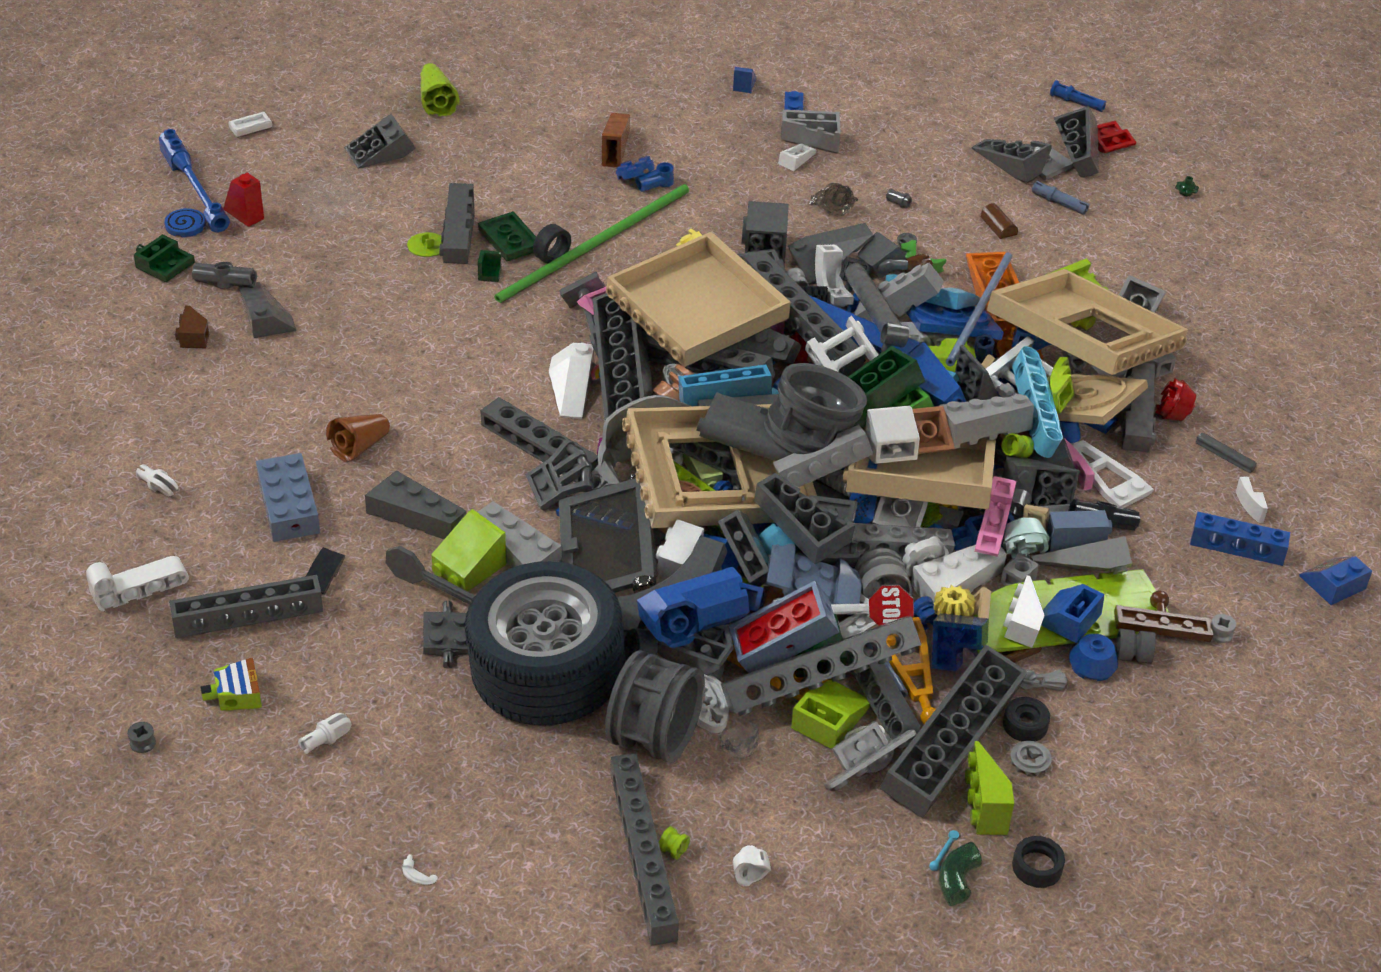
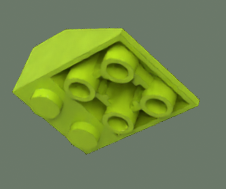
M830 679L823 683V686L808 691L795 705L791 728L831 749L845 739L846 734L854 728L871 705L865 696L835 681L832 682Z
M975 741L973 752L968 754V766L970 768L965 770V783L970 784L971 789H968L967 800L968 804L973 805V809L970 810V824L975 825L976 835H1008L1015 804L1012 782L981 743Z

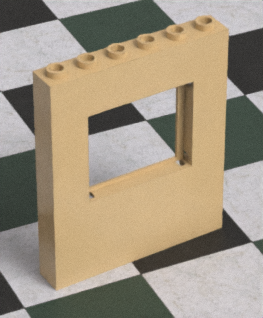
M1066 269L994 290L991 293L987 308L988 312L1111 375L1180 350L1187 342L1186 335L1188 329ZM1094 316L1130 335L1105 344L1067 324Z
M761 404L757 406L769 409V407L772 404ZM710 406L628 408L627 416L622 421L623 431L627 432V447L632 451L631 462L633 466H636V482L640 483L641 486L640 497L642 501H645V516L650 520L651 528L673 527L677 519L696 526L719 525V520L736 510L745 513L752 524L775 523L754 501L757 483L777 473L773 465L775 461L729 446L742 490L682 492L669 443L715 442L700 437V432L696 431L700 417L705 419ZM813 482L798 487L800 492L807 497L810 495L817 496Z

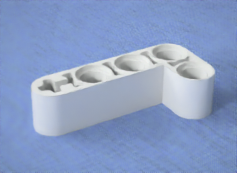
M177 556L166 557L115 575H111L107 565L102 562L92 564L86 571L90 593L100 611H105L106 608L112 606L113 608L121 606L136 598L138 600L150 596L153 592L159 590L162 592L187 583L189 580V575Z

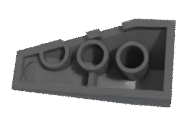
M985 139L974 145L972 149L1015 179L1030 182L1042 173L1052 146L1051 144L1039 141L1023 144L1022 140L1006 143L1005 140Z

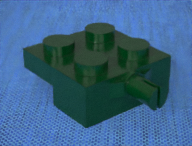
M164 234L146 246L142 244L137 245V252L133 254L136 268L165 283L195 263L194 255L180 249L178 241Z

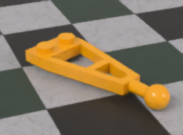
M915 617L912 619L921 645H919L921 663L902 666L896 655H892L893 660L889 661V663L904 684L913 702H920L922 708L920 719L925 724L936 708L932 707L930 699L933 697V686L927 637L920 618ZM892 634L886 640L888 647L895 646L896 638ZM922 675L924 688L917 689L910 677Z

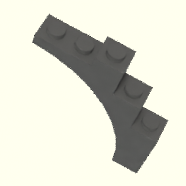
M701 536L692 554L667 579L644 591L617 597L622 611L624 639L630 629H645L646 626L639 617L637 599L655 589L720 571L727 554L724 543Z

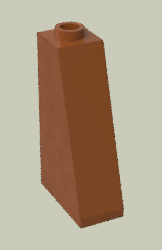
M611 113L602 133V166L615 168L621 166L630 131V114Z

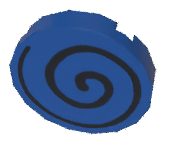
M183 208L169 213L165 217L164 224L166 231L173 236L191 237L204 230L206 220L204 214L199 210Z

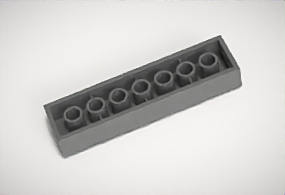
M607 293L592 298L605 420L613 412L626 404L643 397L653 396L646 331L626 311H623L613 299L609 298Z
M985 645L887 772L879 789L924 818L967 760L969 752L973 751L975 741H981L1015 695L1028 672L988 645Z

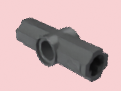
M219 262L216 264L195 263L193 265L192 279L197 282L213 283L222 289L233 286L254 287L257 280V271L254 268L235 267L231 262Z

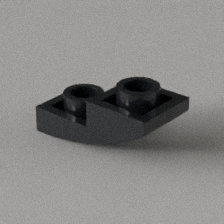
M324 547L316 556L306 576L317 575L321 594L325 595L333 577L337 576L345 555Z

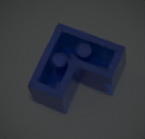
M940 613L933 620L932 668L956 671L963 664V648L982 650L988 643L989 618Z

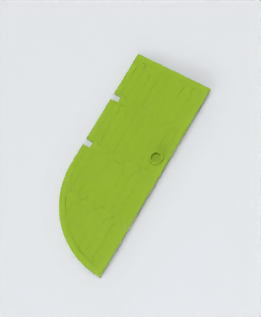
M1143 569L1128 570L1120 574H1114L1113 572L1100 573V579H1096L1094 574L1050 579L1051 585H1048L1045 580L1032 581L1042 610L1060 590L1085 584L1105 594L1102 615L1085 635L1100 634L1109 639L1117 638L1119 629H1116L1114 617L1116 605L1156 611L1150 603V597L1156 589ZM1019 583L1007 585L991 593L988 625L982 630L972 629L973 641L978 654L985 645H988L997 652L1031 648L1004 637L1007 627L1003 625L1008 612L1013 614L1009 611L1013 598H1017L1014 594ZM974 615L972 624L977 620L978 615ZM1041 626L1032 648L1075 642Z

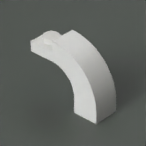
M816 245L817 286H828V304H832L835 307L853 305L854 296L845 288L839 276L843 251L837 245Z

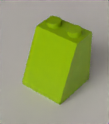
M471 509L431 554L433 573L467 592L507 564L506 533Z

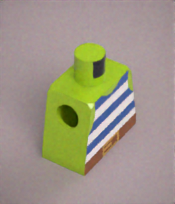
M253 658L215 669V684L200 686L203 701L218 699L220 711L262 708Z

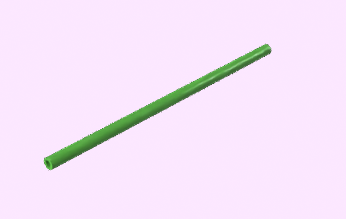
M686 184L679 186L494 295L495 300L499 303L506 301L689 193L688 186Z

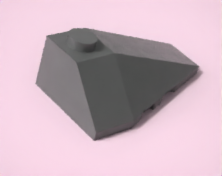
M862 223L806 236L788 245L795 264L799 269H802L808 284L811 285L817 283L815 274L816 245H837L843 251V264L845 256H849L852 252H858L874 238V235L867 224Z
M256 282L254 287L239 286L254 338L296 331L292 316L260 282Z

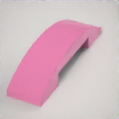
M993 476L989 510L985 509L974 552L998 557L1016 481Z

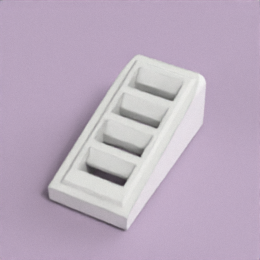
M801 143L780 152L778 164L794 171L815 155L817 150Z

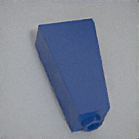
M924 342L909 354V356L917 360L925 382L919 387L930 396L934 407L952 401L966 402L960 386Z

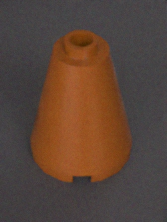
M382 414L339 417L328 423L326 438L327 441L331 439L333 447H330L335 456L343 462L352 461L389 433L390 423Z

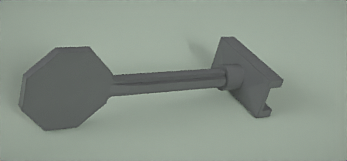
M595 271L559 291L569 308L578 305L577 301L584 295L604 288L606 285L600 280L598 273ZM584 309L591 335H589L590 341L598 357L594 315Z
M402 546L389 548L386 551L385 563L396 577L411 584L424 580L470 605L475 595L426 571L413 552Z

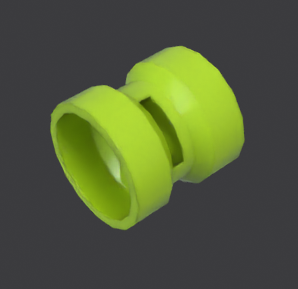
M1009 433L1003 438L1002 450L1008 456L1028 458L1034 450V443L1028 436Z

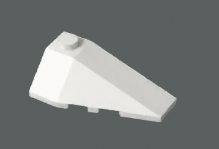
M572 343L551 359L549 376L560 417L583 418L591 372L594 367L595 351L592 344Z

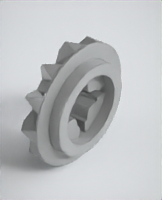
M1023 741L1016 744L1010 754L1011 764L1016 766L1017 771H1025L1026 775L1034 773L1038 776L1040 772H1047L1052 761L1049 750L1042 744L1034 741ZM1027 753L1031 758L1035 759L1034 763L1028 759L1026 760Z

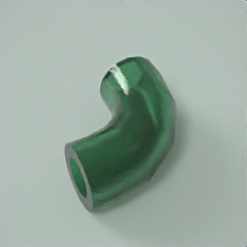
M973 842L963 844L949 852L940 866L938 883L943 897L949 906L965 902L971 895V889L965 880L966 874L982 865L981 854Z

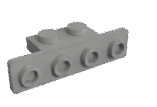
M876 721L867 725L831 748L844 771L824 783L826 789L834 788L835 790L844 787L849 783L847 779L852 775L856 774L858 777L870 770L868 765L877 760L878 763L883 762L891 756L890 751L896 747L900 750L908 746L912 741L911 738L917 735L915 730H908L888 742Z

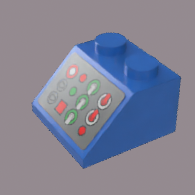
M1352 556L1333 558L1300 573L1299 576L1330 605H1333L1365 590L1372 570L1358 557Z

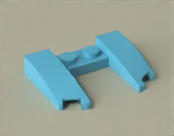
M886 275L885 281L889 282L895 279L898 275ZM941 288L939 294L925 302L958 310L977 305L980 297L958 288Z

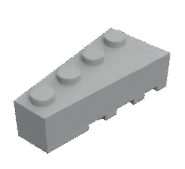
M494 501L478 511L480 515L506 533V562L511 568L539 561L561 562L562 551L560 544Z

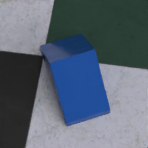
M734 68L733 91L751 94L757 78L753 69Z

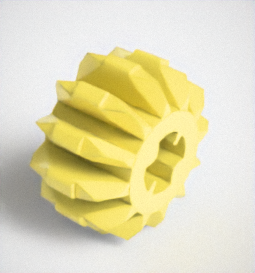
M950 585L949 588L941 587V590L936 592L934 597L933 609L935 614L938 615L939 620L946 619L947 624L953 621L958 625L960 620L967 622L968 618L972 617L974 613V595L970 593L969 589H962L961 585L958 587Z

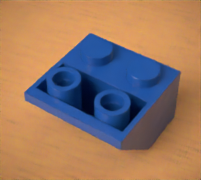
M1085 584L1060 590L1043 609L1044 618L1041 626L1078 643L1102 615L1105 594Z

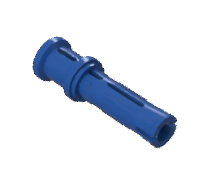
M1055 80L1050 90V96L1055 95L1063 98L1064 101L1071 100L1084 106H1090V108L1100 112L1106 107L1107 101L1079 92L1073 86L1063 85L1058 80Z

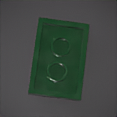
M514 211L478 223V230L497 251L501 252V256L506 262L534 253L533 244L536 236Z

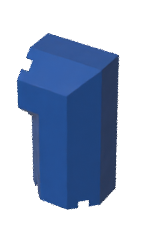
M730 567L655 589L637 599L638 612L641 620L658 641H663L667 646L676 648L691 643L695 638L694 633L745 618L746 614L749 613L748 594L746 589L741 590L739 583L743 582L741 575L734 567Z

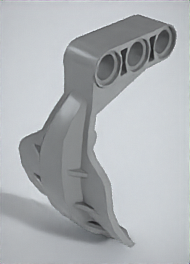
M653 395L630 402L613 412L604 422L602 441L598 449V465L591 472L593 490L620 483L614 470L616 463L625 462L632 454L631 449L627 447V432H624L622 427V421L627 416L628 408L692 406L668 396ZM627 491L594 500L603 507L638 515L637 501Z

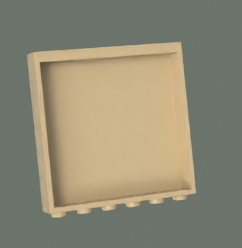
M712 232L607 277L606 293L608 297L613 299L623 311H626L636 323L645 329L648 335H651L662 348H665L674 360L684 367L789 318L791 302Z
M980 438L977 444L969 445L967 442L960 444V448L951 451L918 454L917 460L878 463L877 469L867 468L869 458L866 457L845 467L843 483H847L846 492L989 510L996 439Z

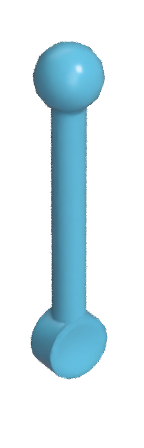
M951 830L949 832L948 841L936 860L932 861L929 865L932 871L939 870V863L953 841L959 838L957 831Z

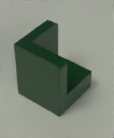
M480 251L477 263L478 281L499 282L502 270L501 252Z

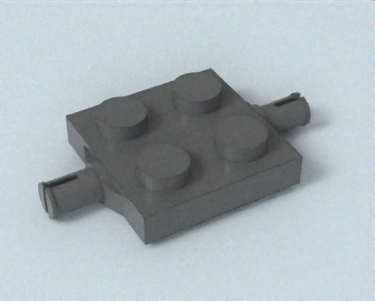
M444 601L442 603L443 612L423 613V654L443 657V667L447 668L449 661V668H452L454 666V656L468 654L465 637V618L467 613L453 612V603L449 601L447 608V601Z

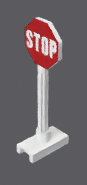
M900 585L881 586L869 599L868 603L831 604L834 614L867 613L878 626L905 616H914L913 597Z

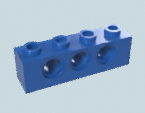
M1197 511L1190 545L1283 566L1291 532Z

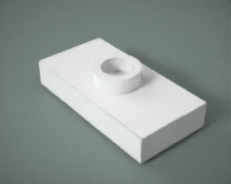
M265 112L228 122L229 128L236 137L272 127V121Z

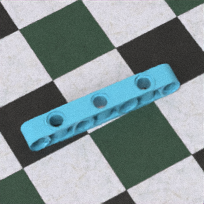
M1024 346L1012 365L1018 393L1026 395L1034 404L1032 430H1028L1034 443V449L1039 455L1050 458L1063 439L1060 422L1040 355L1035 349Z

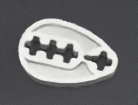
M704 674L705 702L707 704L710 703V705L702 704L697 725L711 733H721L727 726L729 707L721 687V682L714 676ZM712 716L716 721H720V723L716 724L715 721H711Z

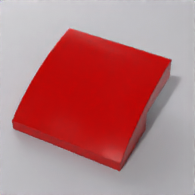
M1116 120L1097 125L1098 150L1102 153L1126 148L1137 143L1128 129L1122 130Z

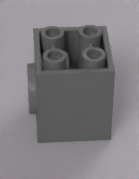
M748 201L747 216H743L741 244L745 245V253L775 249L779 260L783 259L785 264L789 204Z

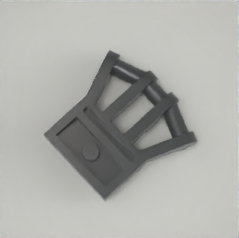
M570 439L565 440L548 460L525 474L536 501L542 510H547L559 502L560 499L567 498L568 495L593 490V482H591L593 468L590 462H587L585 451L575 447V443ZM566 454H571L569 457L561 461ZM575 464H578L576 467H574L573 469H571L570 471H568L567 473H565L564 475H562V476L560 477V474H562L563 472H565L566 470H568L569 468H571V467L574 466ZM582 475V481L569 484Z

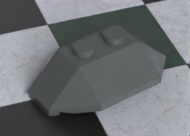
M726 625L694 633L695 638L691 643L676 648H671L663 641L657 640V653L666 660L678 664H686L691 668L701 669L707 676L721 668L733 650L730 628Z

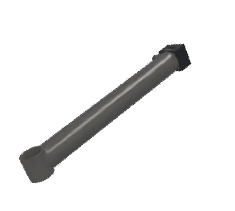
M845 256L839 276L842 281H846L845 288L849 292L852 289L854 290L881 333L882 352L891 346L905 347L909 338V327L901 325L867 273V263L864 260Z

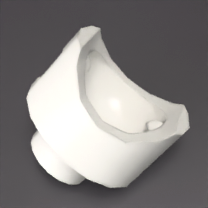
M755 846L743 847L733 858L735 878L741 886H750L752 883L761 880L771 871L768 854L762 849H757Z

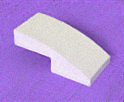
M1240 477L1236 488V494L1240 503L1258 523H1264L1268 507L1263 492H1253L1249 477Z

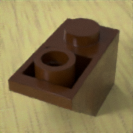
M185 305L183 314L179 316V328H176L175 338L179 341L180 348L206 349L210 335L208 320L191 306Z

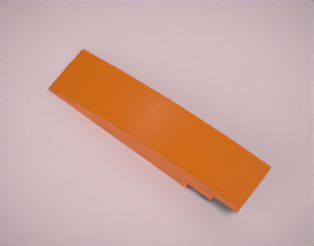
M1006 252L966 253L968 267L978 297L981 298ZM1011 262L995 290L1019 283ZM988 301V303H987V305H986V307H985V310H986V311H987V308H988L989 301ZM987 311L1003 331L1002 340L993 339L995 341L994 348L999 359L1013 348L1012 342L1016 325ZM1036 350L1040 355V359L1043 360L1041 350Z

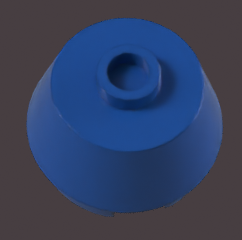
M1088 634L1082 637L1069 655L1073 671L1083 679L1086 677L1103 681L1110 678L1118 668V658L1113 642L1100 634Z

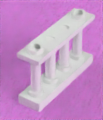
M852 316L848 318L846 323L848 329L824 343H818L814 337L807 341L805 348L815 365L824 366L839 372L840 368L864 354L871 361L878 356V353L863 333L864 328L861 323L855 321ZM853 336L860 347L836 361H830L826 355L827 351Z
M1027 336L986 368L995 389L1003 384L998 380L999 378H1005L1016 386L1015 375L1009 370L1013 369L1012 365L1021 348L1024 346L1032 347L1033 339ZM1041 359L1045 373L1049 375L1047 380L1050 387V376L1053 367Z

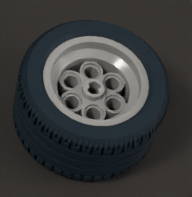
M539 561L519 565L502 572L486 583L477 592L468 607L465 618V637L472 681L481 699L496 713L523 724L540 726L558 725L585 717L599 709L610 699L617 677L626 663L622 611L614 591L595 573L576 565L556 561Z

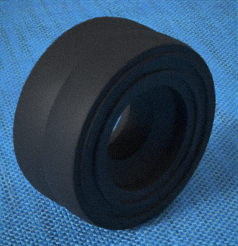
M1018 697L1010 701L1006 706L1003 727L1006 733L1015 740L1036 742L1041 740L1048 731L1050 713L1046 705L1041 701L1031 697ZM1029 717L1033 720V722L1025 723L1022 722L1020 718Z

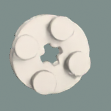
M933 536L918 543L907 545L905 548L906 554L902 561L907 575L912 576L913 566L949 555V552L940 539Z

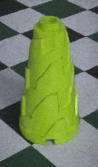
M428 63L424 65L420 73L423 109L429 116L430 114H438V117L452 115L456 111L457 104L459 105L460 100L457 89L435 64Z

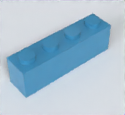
M766 364L678 376L679 400L692 407L698 405V400L714 399L716 392L729 397L772 394V376Z

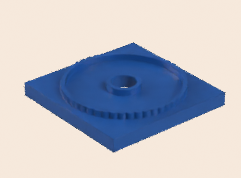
M924 302L917 307L913 304L906 314L919 331L960 335L976 306L955 310ZM984 309L970 337L988 334L991 335L992 339L1002 340V329Z

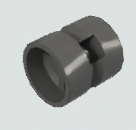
M1119 629L1116 641L1118 660L1130 661L1134 657L1137 662L1152 664L1155 653V633L1140 631L1136 635L1134 630Z

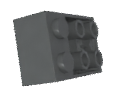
M392 114L383 118L344 147L357 168L404 158L416 149Z
M960 345L955 373L959 377L957 384L960 386L966 402L972 399L987 400L992 397H999L988 371L964 345Z
M1006 456L1002 478L1016 481L1015 489H1023L1029 492L1032 497L1030 505L1070 504L1074 499L1080 471L1029 458Z

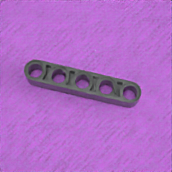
M863 648V652L869 657L873 653V649ZM846 652V653H847V657H848V658H847V664H848L849 661H850V655H849L848 652ZM877 661L868 664L869 669L859 673L851 670L891 739L897 738L908 730H915L916 734L920 731L919 722L884 663L879 665Z

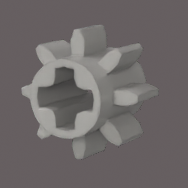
M1063 351L1062 357H1068L1071 374L1076 372L1082 373V368L1087 362Z

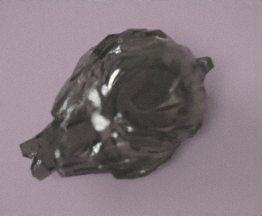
M829 183L826 188L818 191L815 195H811L809 203L810 205H818L822 211L829 215L844 216L850 212L858 198L854 196V192L849 186Z

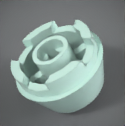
M1019 518L1006 525L1003 548L1006 549L1007 554H1011L1013 559L1019 553L1030 558L1029 554L1037 551H1040L1041 554L1045 553L1049 549L1048 541L1050 538L1038 519Z

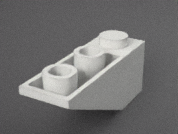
M1027 575L1024 584L1019 583L1014 594L1017 598H1013L1009 611L1013 614L1008 612L1003 626L1007 627L1005 638L1032 648L1040 630L1044 613L1031 577Z

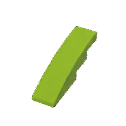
M1059 357L1050 376L1051 393L1057 414L1062 412L1074 396L1068 357Z

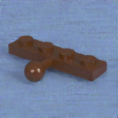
M1161 590L1153 592L1150 597V603L1156 611L1116 605L1115 607L1116 629L1154 632L1156 635L1211 642L1213 638L1210 618L1166 612L1169 596Z

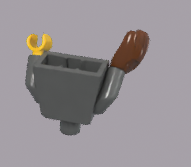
M878 231L874 234V238L863 246L857 254L859 260H864L867 263V273H872L878 278H883L894 270H904L905 273H908L918 265L923 266L930 263L933 266L928 254L914 255L906 259L899 246Z

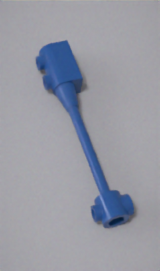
M166 129L159 136L160 151L172 171L180 169L186 174L206 207L204 217L210 225V230L213 232L224 231L230 224L229 217L221 204L212 203L192 170L190 154L174 129Z

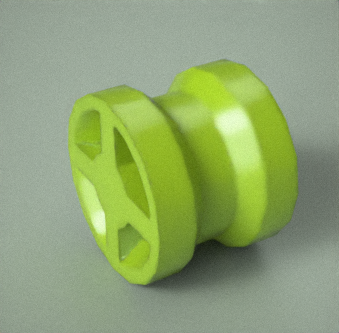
M672 826L664 831L659 840L661 852L670 853L671 857L675 860H678L683 855L690 843L688 835L677 833V830Z

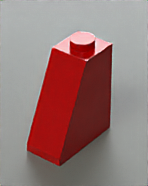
M248 172L231 180L223 207L224 211L247 227L264 219L260 181Z

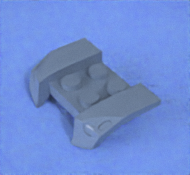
M786 544L785 546L772 545L766 584L783 589L782 593H784V596L816 581L829 597L830 604L860 603L862 586L860 575L846 561L839 559L835 566L823 562L814 564L809 558L795 554V544Z

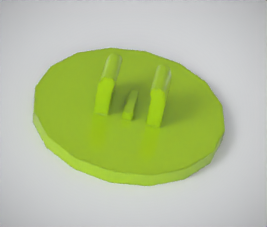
M429 232L416 234L408 240L407 247L411 253L420 257L439 255L440 244H442L441 235Z

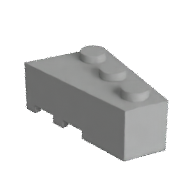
M783 110L781 140L798 144L802 143L807 146L839 153L841 134L840 112Z

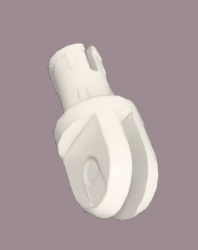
M145 464L140 465V468L145 471L137 468L136 476L146 481L148 488L152 491H160L170 497L174 495L171 489L174 491L178 490L176 482L164 470H153Z
M336 713L318 722L316 730L298 740L300 748L307 754L323 743L328 745L335 743L338 738L348 733L351 728V721L345 714Z

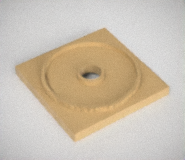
M1071 374L1074 396L1062 412L1057 415L1059 421L1105 425L1148 388L1147 380L1119 378L1104 374Z

